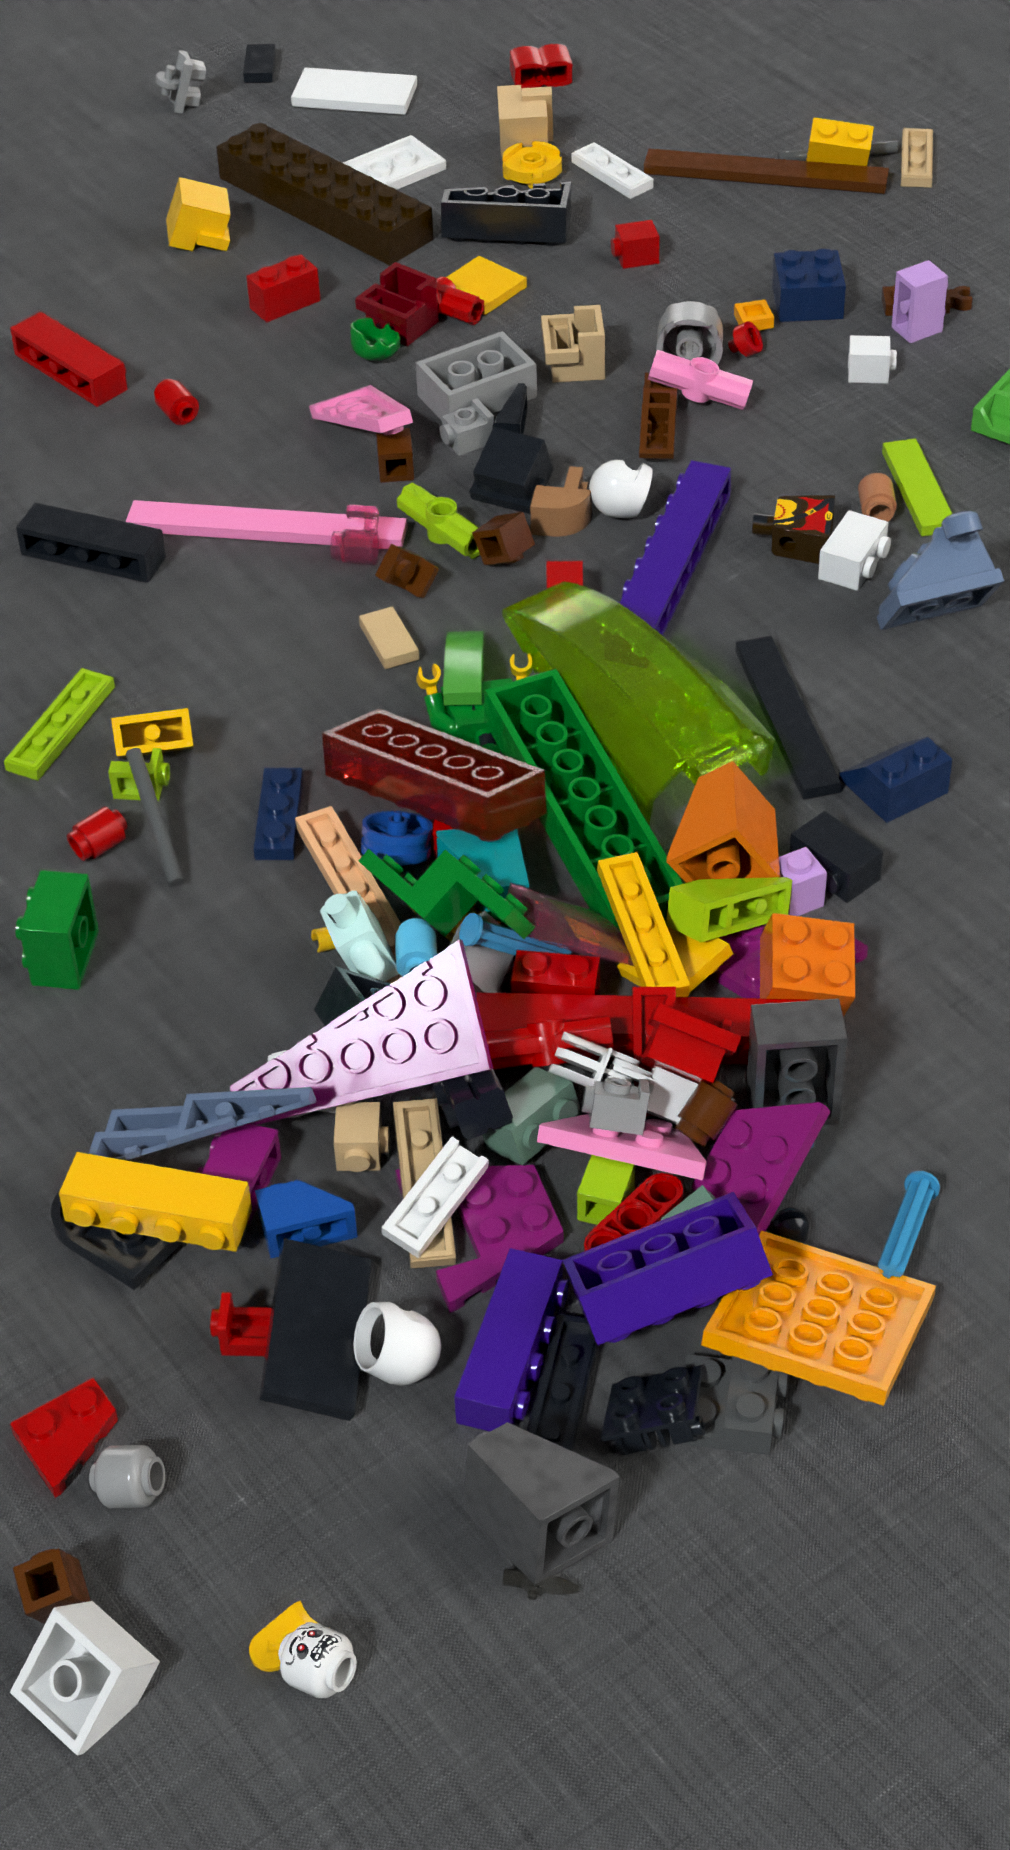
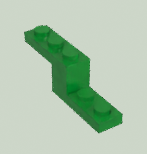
M368 849L358 860L378 880L444 937L448 935L477 901L524 940L535 928L523 916L528 909L511 893L505 898L500 896L504 889L488 874H485L480 879L477 875L481 870L465 855H462L457 860L448 851L444 850L418 880L409 873L402 878L400 874L404 869L387 854L380 859Z

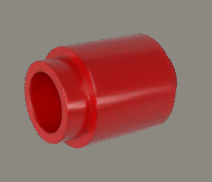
M165 379L156 386L154 390L155 403L174 424L185 425L196 417L199 411V402L180 381Z
M104 806L72 826L73 831L68 833L66 837L70 847L82 861L90 857L96 859L126 839L125 830L128 829V825L117 809L111 811L108 807Z

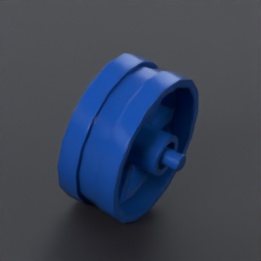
M391 810L369 814L362 820L363 837L361 838V853L364 855L369 849L380 859L387 854L401 866L424 862L431 856L430 839L432 838L433 823L426 817L406 811Z

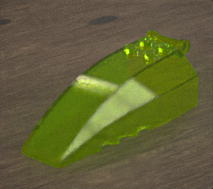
M563 581L502 609V616L521 650L527 656L528 653L531 655L534 672L543 673L553 669L558 670L648 825H650L655 799L681 772H684L694 785H696L698 777L731 761H734L737 766L748 761L760 776L767 774L775 742L773 736L725 683L620 603L585 586ZM734 746L737 748L736 750L728 754H725L707 764L704 763V761Z

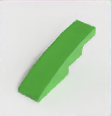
M484 631L447 632L443 680L444 706L481 705L482 681H484Z

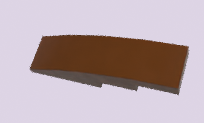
M645 373L639 458L674 459L678 389L648 380L649 373Z

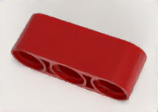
M669 1173L653 1174L647 1178L588 1233L584 1241V1251L661 1221L662 1217L683 1201V1185L681 1181Z

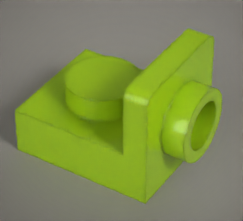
M153 748L150 762L145 764L157 800L159 801L162 787L169 784L170 765L169 763H164L162 749ZM111 761L108 774L113 799L141 800L129 762Z

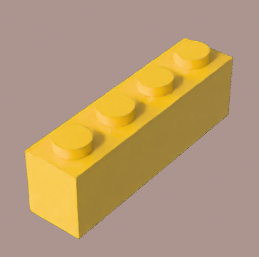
M76 1152L59 1191L64 1219L67 1222H72L82 1227L94 1226L116 1230L127 1235L139 1234L156 1237L166 1242L178 1241L195 1244L210 1250L223 1249L237 1252L252 1212L249 1184L246 1181Z

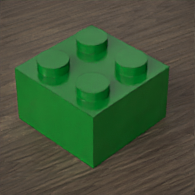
M40 870L35 886H30L28 889L27 908L24 916L20 915L16 922V938L21 940L23 946L22 965L23 968H28L31 986L79 990L99 933L89 875Z

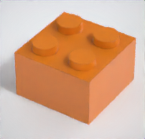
M772 913L760 936V998L839 999L844 1017L855 999L854 923Z

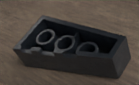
M572 181L560 182V188L546 189L545 183L533 184V188L529 190H518L514 185H504L497 188L494 192H488L486 187L445 189L441 201L442 238H450L453 241L481 239L487 243L498 240H509L516 244H525L529 241L543 242L546 245L566 243L571 219Z

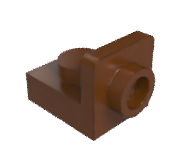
M391 544L374 576L423 599L434 581L439 568L417 553Z

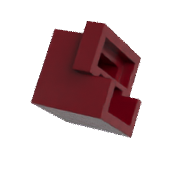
M394 262L380 273V285L374 283L355 298L357 310L364 312L366 318H372L377 328L382 329L386 324H390L391 329L399 333L400 344L407 347L439 322L436 278L397 262Z

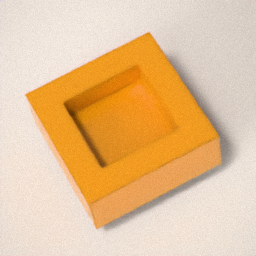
M766 299L734 304V316L738 325L750 321L759 331L774 328V315Z

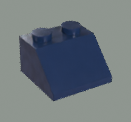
M929 737L900 743L839 773V779L883 821L888 823L949 792L952 758Z

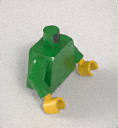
M529 653L528 665L525 668L515 666V654H512L510 657V669L516 680L526 678L532 673L533 661ZM433 663L432 674L434 679L432 680L424 678L422 669L419 667L416 682L420 688L427 692L424 700L432 728L448 741H454L458 751L461 753L477 752L478 757L483 760L495 759L500 754V749L484 722L485 690L512 682V679L482 681L481 705L444 706L443 686L440 687L439 693L437 690V684L441 675L439 666Z

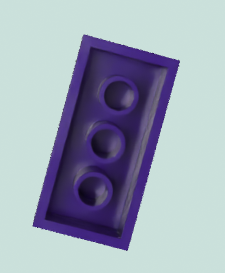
M734 1192L563 1260L574 1292L597 1345L605 1342H619L627 1338L635 1330L650 1324H664L670 1321L677 1313L692 1307H706L714 1303L722 1295L737 1289H751L757 1286L762 1279L773 1275L756 1226Z

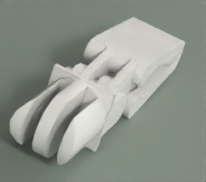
M565 1031L561 1038L562 1041L600 1057L598 1061L560 1047L557 1048L555 1057L590 1071L593 1074L589 1078L556 1064H551L548 1071L582 1086H594V1081H601L603 1074L607 1076L606 1078H620L631 1083L633 1080L639 1082V1079L648 1080L650 1095L647 1113L675 1125L680 1121L678 1114L698 1086L693 1081L658 1067L652 1068L651 1072L638 1067L640 1061L617 1052L612 1048L607 1049ZM612 1057L614 1060L608 1069L606 1066L609 1058Z

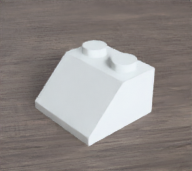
M93 1601L54 1607L10 1693L76 1755H81L139 1703L160 1661Z

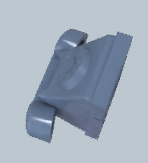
M968 510L947 516L942 521V526L934 529L932 540L921 545L917 553H912L907 561H903L894 572V577L887 584L890 590L889 595L879 606L877 620L881 630L914 623L916 620L922 621L980 607L1000 587L1004 579L1000 568H995L978 534L979 531L983 530L978 513Z

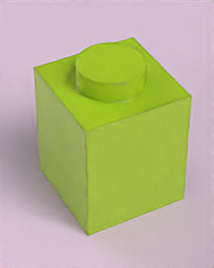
M591 1155L577 1191V1220L598 1225L635 1190V1165Z

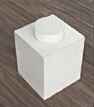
M850 335L848 383H888L889 370H896L897 356L896 350H890V336Z

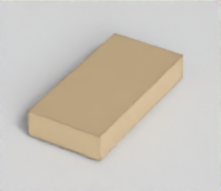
M393 606L359 616V625L384 669L419 660V650Z

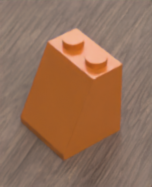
M734 761L698 777L667 854V863L686 883L699 879L780 877L775 808Z

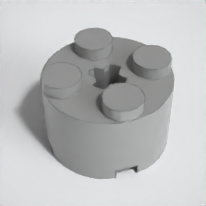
M695 301L669 305L658 324L656 352L660 350L688 360L703 357L712 360L718 365L723 352V325L717 310L712 306Z

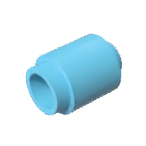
M412 918L404 921L395 934L396 969L402 977L411 972L415 967L437 955L436 933L430 924L423 919Z

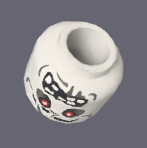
M307 1622L297 1627L294 1632L285 1636L278 1652L281 1675L289 1686L316 1698L326 1699L337 1692L343 1691L350 1684L356 1671L357 1661L350 1640L344 1634L318 1623Z

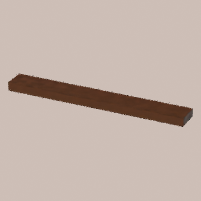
M652 148L648 149L644 162V173L649 175L885 194L889 176V168Z

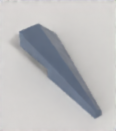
M311 1087L195 1093L186 1095L184 1106L115 1109L111 1111L105 1132H95L89 1154L126 1161L133 1160L314 1104L316 1097Z

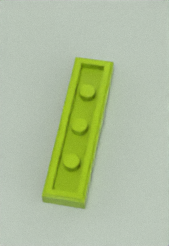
M917 439L883 443L882 454L922 537L933 535L934 529L941 527L942 521L951 515L952 512Z
M81 668L5 758V770L38 781L115 688L114 677Z

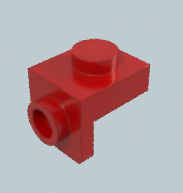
M222 1292L219 1309H212L210 1319L211 1337H218L221 1356L265 1357L272 1308L234 1307L232 1293Z

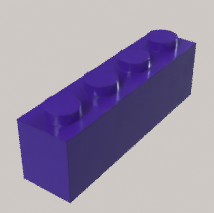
M512 1248L509 1249L454 1396L457 1424L490 1432L507 1422L515 1425L517 1419L524 1420L530 1401V1392H527L530 1380L538 1381L543 1365V1354H540L543 1343L550 1344L556 1326V1317L553 1316L557 1306L564 1307L568 1295L569 1280L563 1279V1260Z

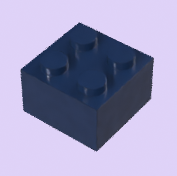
M823 248L816 251L798 252L796 250H787L774 253L772 287L779 322L844 319L846 284L838 250Z

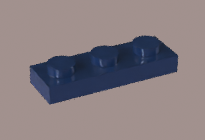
M264 768L253 848L255 860H294L297 840L295 818L300 815L304 781L303 768Z

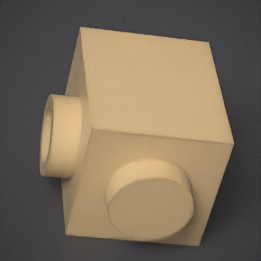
M351 1102L336 1106L334 1152L337 1171H380L381 1153H389L390 1148L389 1126H382L380 1102Z

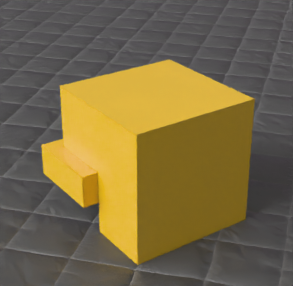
M179 177L166 217L169 246L193 251L197 243V245L227 251L230 243L228 222L231 215L227 188Z

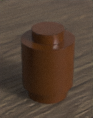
M715 1079L709 1085L700 1081L678 1114L680 1121L675 1128L697 1144L705 1147L710 1139H716L738 1106L731 1100L735 1092Z

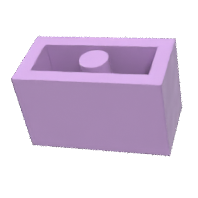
M928 260L896 272L892 328L909 343L935 335L943 330L948 275Z

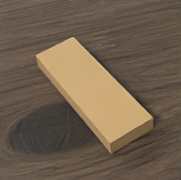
M904 128L902 130L901 186L932 187L933 130Z

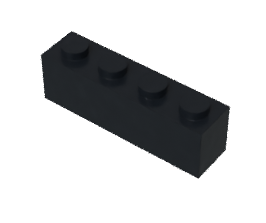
M35 502L16 526L20 552L23 556L149 583L166 558L161 529Z

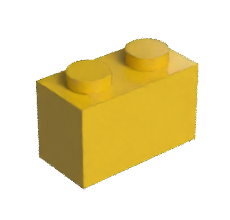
M813 117L806 161L867 166L874 126Z
M188 708L111 718L116 756L118 758L127 757L126 752L132 748H140L142 755L152 754L153 748H161L162 752L194 748Z

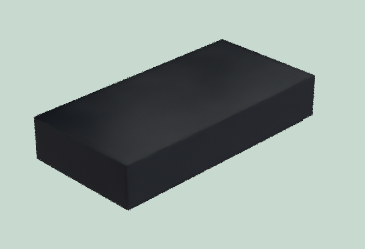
M247 44L243 70L244 83L273 82L276 57L275 44Z

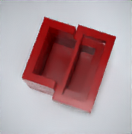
M668 995L662 1004L658 1003L653 1009L648 1022L649 1025L653 1026L640 1064L650 1068L658 1067L697 1084L700 1081L708 1085L712 1084L723 1056L730 1057L736 1052L742 1036L730 1032L732 1020L727 1018L722 1021L676 1003V998Z

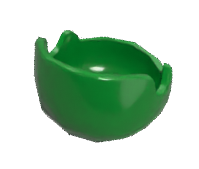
M368 317L357 319L350 324L352 350L357 356L365 360H386L392 357L400 348V335L391 329L390 324H386L384 328L380 329L375 326L373 319Z

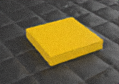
M477 256L446 277L455 284L457 289L476 295L484 300L483 315L488 314L527 287L526 277L481 256Z

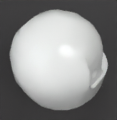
M610 460L602 464L594 471L590 480L589 490L591 491L592 503L605 516L635 518L646 500L652 479V468L642 463L637 470H632L625 464L624 460Z
M371 1302L362 1310L358 1318L353 1345L355 1359L360 1369L389 1384L399 1386L413 1384L427 1377L434 1370L440 1357L441 1341L437 1329L426 1317L412 1310H402L391 1302ZM382 1314L385 1322V1336L380 1356L376 1359L371 1352V1332L376 1319Z

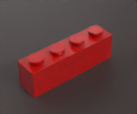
M40 311L10 327L14 352L17 357L94 406L99 407L128 390L126 382L127 371L124 362Z

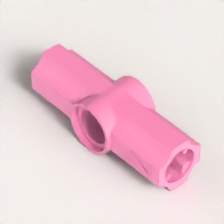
M660 350L656 352L648 380L681 390L687 399L694 402L703 403L710 399L744 410L753 380L719 370V366L707 358L696 357L688 360Z

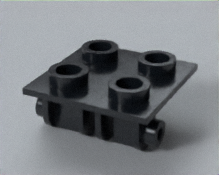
M702 1365L689 1368L674 1367L661 1374L646 1377L630 1376L617 1383H612L601 1435L602 1442L608 1441L612 1453L620 1452L622 1456L647 1451V1448L655 1450L657 1447L656 1433L663 1448L670 1446V1436L673 1444L677 1445L695 1442L698 1436L705 1435L704 1420L701 1415L696 1416L703 1372Z

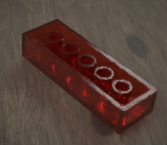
M378 708L322 733L326 776L341 781L346 786H353L366 791L371 796L393 802L398 807L418 812L425 818L435 819L450 825L453 829L475 835L482 841L491 842L499 840L503 835L517 828L525 827L531 821L546 814L545 770Z

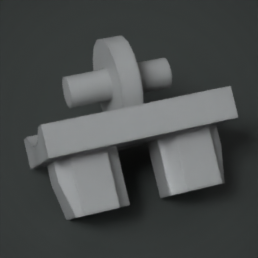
M179 50L176 67L167 65L166 72H158L156 74L155 82L162 87L161 94L169 96V100L174 103V113L183 114L184 107H199V87H191L189 83L190 80L203 82L206 67L204 62L190 59L187 51Z

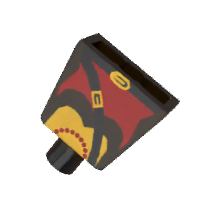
M835 495L781 496L777 499L775 515L754 513L752 534L772 536L771 553L775 556L819 564L820 550L832 534Z

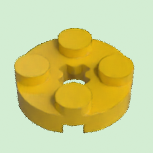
M532 141V147L523 148L522 143H517L507 148L503 153L504 179L527 184L531 189L533 184L550 181L562 172L560 150L546 142Z

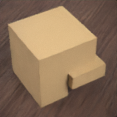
M521 85L497 86L501 156H503L507 148L517 143H522L523 148L532 147V141L546 143L554 141L551 87L521 88Z
M601 305L574 306V314L542 315L541 329L546 365L551 367L552 383L605 380V332Z

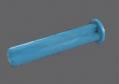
M470 913L464 918L459 932L460 940H463L465 946L470 947L477 944L516 956L517 950L571 954L572 951L569 946L530 934L524 940L512 929L484 921L476 913Z
M914 1171L908 1174L905 1179L904 1187L906 1192L878 1261V1267L883 1270L882 1275L885 1278L890 1279L891 1276L901 1277L904 1274L930 1202L940 1192L939 1181L928 1172Z

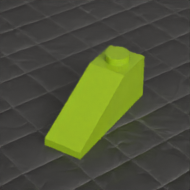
M787 877L699 879L670 887L666 925L692 939L705 942L767 924L772 913L788 915L792 879Z

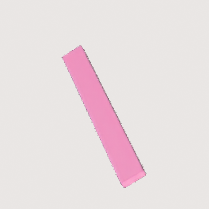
M133 500L126 522L161 529L163 534L376 549H389L391 544L403 547L407 532V518Z

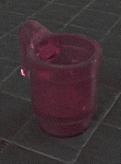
M348 505L347 519L364 520L363 530L344 529L343 531H333L331 537V557L334 560H342L343 563L376 565L379 553V535L377 531L379 510L375 506Z

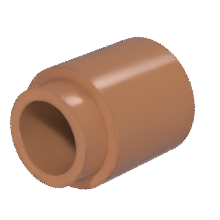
M873 473L865 476L858 485L862 514L890 521L897 509L892 480L882 473Z

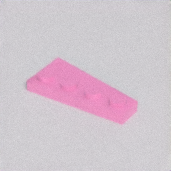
M371 385L309 406L313 419L378 433L384 432L385 435L399 433L404 430V425L413 423L410 409Z

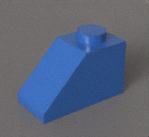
M300 1180L277 1183L255 1190L258 1216L270 1259L279 1257L280 1246L284 1238L321 1247L358 1237L355 1209L353 1203Z

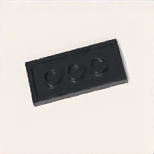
M284 1238L279 1252L259 1400L343 1420H351L355 1413L360 1369L354 1355V1333L358 1318L367 1305L372 1259Z

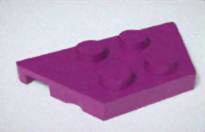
M820 1102L734 1110L706 1159L704 1179H695L691 1188L693 1191H696L703 1185L715 1198L734 1192L756 1226L758 1234H760L761 1230L766 1231L831 1111Z

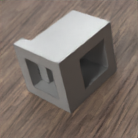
M478 398L473 399L472 406L461 408L442 416V425L439 429L441 438L459 456L483 448L493 429L494 415Z
M606 1078L605 1082L594 1081V1086L586 1085L582 1112L589 1113L590 1128L643 1136L650 1095L649 1082L645 1079H639L638 1087L631 1086V1082L624 1079Z

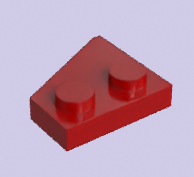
M93 1377L12 1421L10 1426L16 1440L56 1498L67 1488L65 1480L78 1463L84 1465L95 1451L96 1443L106 1437L118 1421L116 1409Z

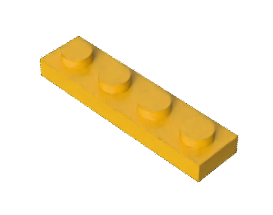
M638 852L598 860L597 872L641 986H676V997L689 995V980Z

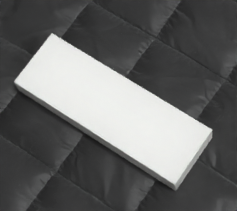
M595 142L571 153L573 164L630 199L653 188L652 177Z

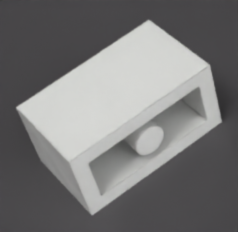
M848 510L820 550L818 579L858 591L866 578L871 579L874 575L879 559L885 558L889 552L891 538L887 537L888 521Z

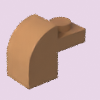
M569 466L564 487L536 485L530 506L532 535L568 536L588 526L592 519V499L589 482H583V467Z

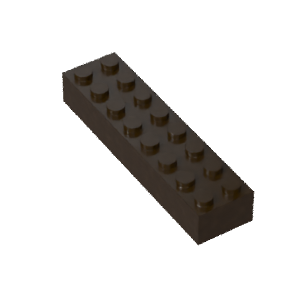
M261 122L253 124L247 130L230 137L227 141L216 146L220 179L389 266L434 240L432 207Z

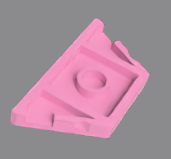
M589 1114L545 1122L539 1125L537 1142L698 1180L704 1179L707 1161L690 1138L677 1129L672 1128V1124L665 1120L648 1119L644 1125L643 1136L590 1128Z

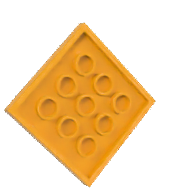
M761 1230L759 1237L773 1275L762 1279L757 1286L751 1289H737L725 1294L703 1330L701 1346L719 1351L727 1356H734L762 1365L772 1371H780L807 1380L817 1386H825L855 1396L862 1401H870L884 1406L933 1302L936 1285L904 1275L901 1277L891 1276L888 1279L882 1275L883 1270L879 1267Z

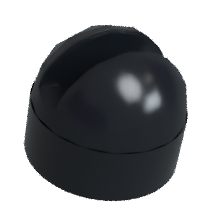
M792 1207L780 1210L773 1220L772 1234L800 1243H804L807 1240L809 1223L804 1212Z

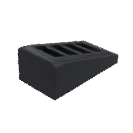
M518 383L497 415L492 427L524 434L528 413L527 386H525V383Z

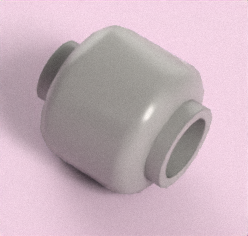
M113 1445L106 1447L100 1453L96 1463L91 1466L89 1483L91 1489L96 1492L99 1501L107 1508H145L162 1492L165 1484V1468L162 1459L157 1457L155 1452L146 1445Z

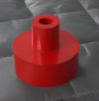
M747 321L734 328V339L728 342L731 352L736 353L740 351L743 356L750 357L762 351L763 341L761 334L752 322Z

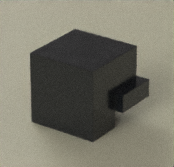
M493 427L473 471L475 480L469 491L471 499L530 514V506L536 485L547 486L553 472L545 440Z

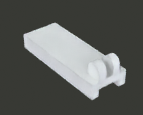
M451 1137L384 1223L382 1235L419 1259L487 1170L489 1160L482 1155L480 1157L474 1155L460 1146L459 1140Z

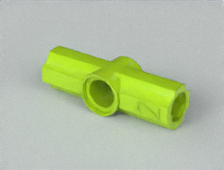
M413 482L403 487L401 494L397 497V508L427 529V536L431 542L449 544L462 555L468 556L471 559L480 555L472 534L479 527L457 512V504L453 499L435 497Z

